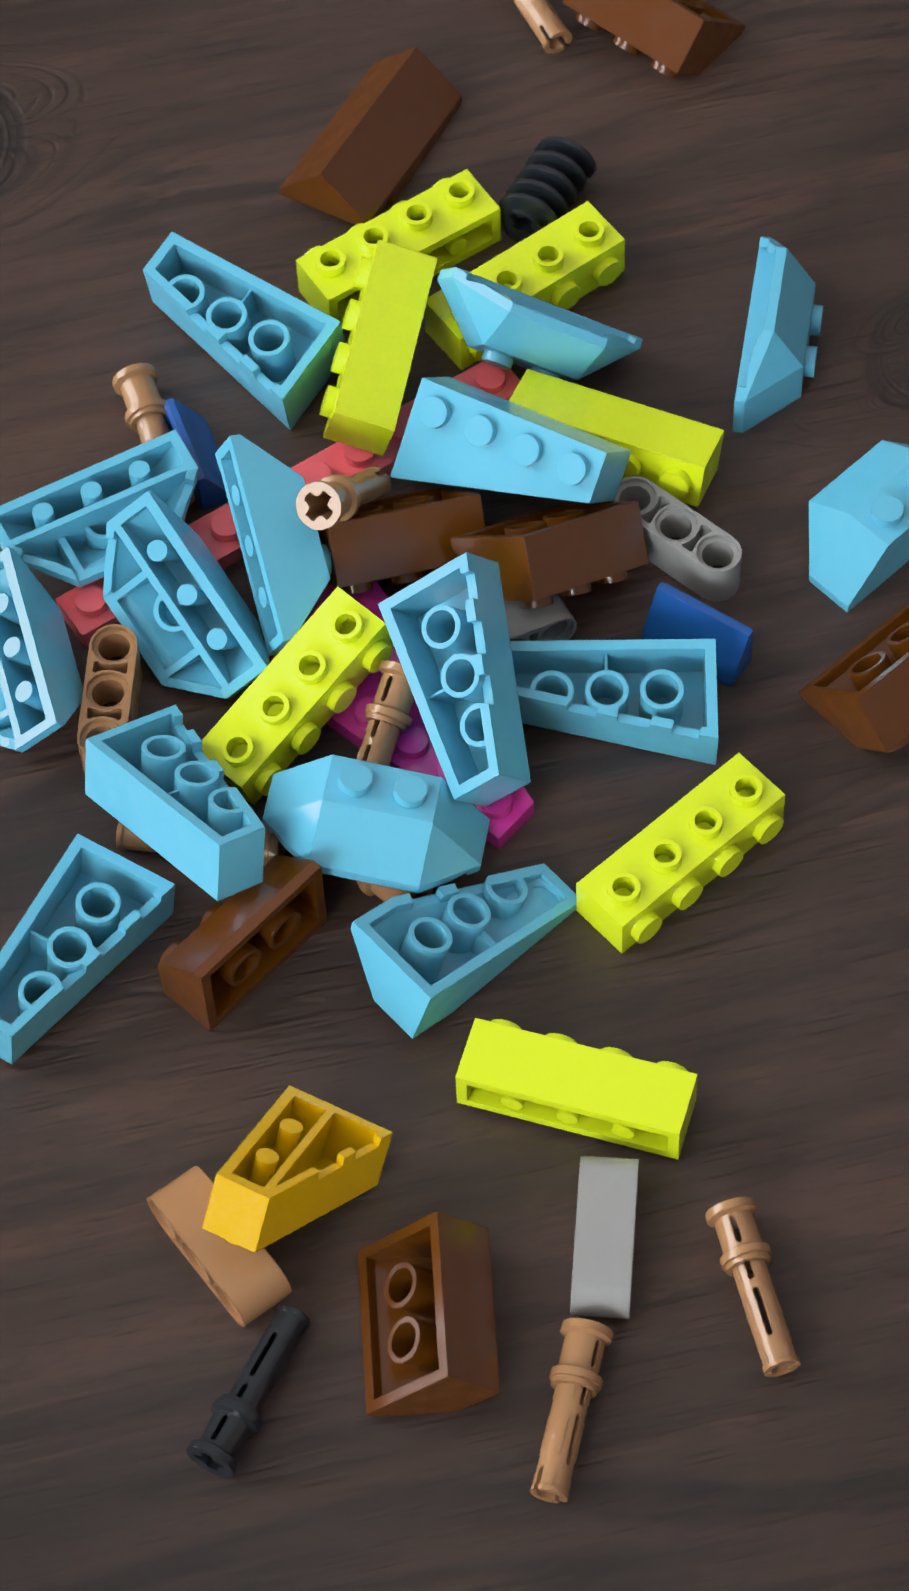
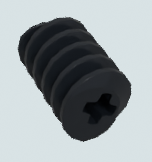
M549 136L542 139L534 149V153L526 161L525 167L520 170L515 177V181L507 189L506 195L497 204L500 207L501 227L505 233L517 242H521L567 214L568 207L576 202L578 193L582 192L587 185V179L591 178L597 170L596 162L592 155L583 146L567 138Z

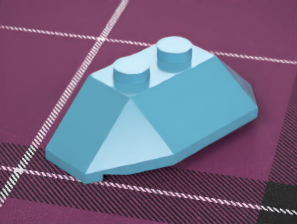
M760 237L734 400L733 432L744 433L799 399L802 394L804 377L814 378L818 347L809 346L810 335L820 336L824 305L814 304L816 283L791 252L771 237Z
M458 267L440 270L437 279L467 346L483 352L481 360L495 367L511 370L512 364H515L525 369L537 371L565 381H574L640 349L643 341L640 337L625 333Z
M175 429L0 505V547L2 551L7 547L16 550L28 567L80 588L104 577L108 538H106L107 522L147 491H152L184 521L199 476V468Z
M231 435L217 450L215 456L219 471H221L265 639V647L268 656L277 655L300 630L330 581L332 560L327 546L321 544L318 530L306 526L298 516L296 498L299 491L305 486L304 477L242 435Z
M881 440L809 500V582L847 613L909 561V444Z
M152 491L144 493L107 522L106 538H108L104 566L103 599L120 624L134 632L137 637L140 654L161 685L230 699L253 682L270 664L259 622L201 537Z
M7 547L0 552V746L23 753L65 725L81 704L83 686L61 609L16 550Z
M333 754L273 774L262 819L265 829L270 834L274 833L280 843L293 857L314 860L321 866L323 874L414 893H420L448 883L463 874L470 875L480 871L490 819L473 804L454 800L447 781L442 777Z

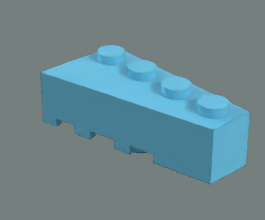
M171 232L143 269L152 301L291 431L333 374L331 366L339 342L346 343L341 321Z
M425 377L421 379L390 477L583 503L615 501L631 450L454 378Z
M465 552L380 602L378 606L453 799L487 807L529 784L531 779L498 562Z
M716 639L510 641L522 723L716 765L719 740Z
M176 705L86 739L85 794L205 892L219 901L263 882L265 826L236 787H229L226 784L223 768L216 759L209 760L202 751V740L194 729L187 730L183 725V714Z
M80 834L76 835L0 951V1058L13 1064L173 914L175 884Z

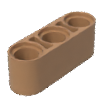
M111 624L98 629L92 635L89 643L77 731V742L84 774L86 739L134 721L138 716L143 676L137 637L131 629L124 625ZM114 657H124L120 660L110 661ZM112 702L118 703V704H116V705H114V706H111V707H104V706H103V705H105V704H107V703H112Z
M193 1166L149 1196L147 1202L161 1227L233 1319L240 1326L245 1327L290 1296L292 1289L286 1276L265 1248L254 1253L202 1228L214 1184L198 1166Z

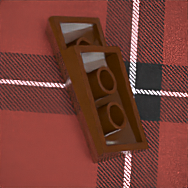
M417 46L375 62L279 188L280 195L355 225L370 221L378 216L385 204L394 206L461 105L462 95Z

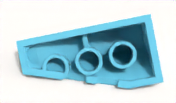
M543 863L489 875L484 883L457 889L455 883L439 886L435 894L412 899L409 893L391 897L354 920L350 927L374 1001L412 1039L453 1013L576 910V893Z

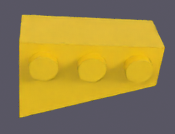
M289 1085L217 1172L202 1228L254 1253L377 1186L393 1132Z

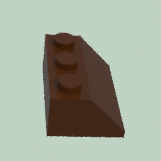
M563 0L562 2L577 11L575 19L578 22L596 31H601L602 28L615 35L613 39L615 45L635 55H639L640 51L654 59L651 66L655 70L674 79H677L679 74L696 76L701 74L742 34L746 26L705 0Z
M445 485L389 496L359 507L357 513L350 520L338 522L333 527L324 530H318L321 544L327 546L332 560V571L328 585L336 588L339 587L347 594H355L372 590V581L391 577L393 584L415 582L423 578V571L442 567L459 557L452 549L450 538L485 527L480 494Z
M638 501L564 502L450 538L452 549L458 556L468 552L498 562L504 601H520L522 609H535L554 603L552 595L560 593V596H574L590 592L592 590L591 582L597 581L599 584H607L626 580L629 578L628 570L649 563Z
M909 603L799 691L806 703L857 748L890 753L902 748L909 742Z
M275 855L263 867L262 883L232 895L224 904L217 903L205 913L200 926L185 940L179 939L165 950L158 964L162 991L211 1031L327 922L321 866L310 859Z
M435 1211L358 1250L366 1415L386 1417L459 1412L500 1393L489 1228L440 1211Z

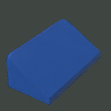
M170 398L165 400L164 408L169 430L173 431L176 429L199 468V476L194 488L198 507L204 510L227 503L228 499L221 471H219L215 456L218 447L207 421L200 414L176 399Z
M661 582L658 585L643 627L642 639H716L717 680L725 685H733L752 660V628L667 583Z

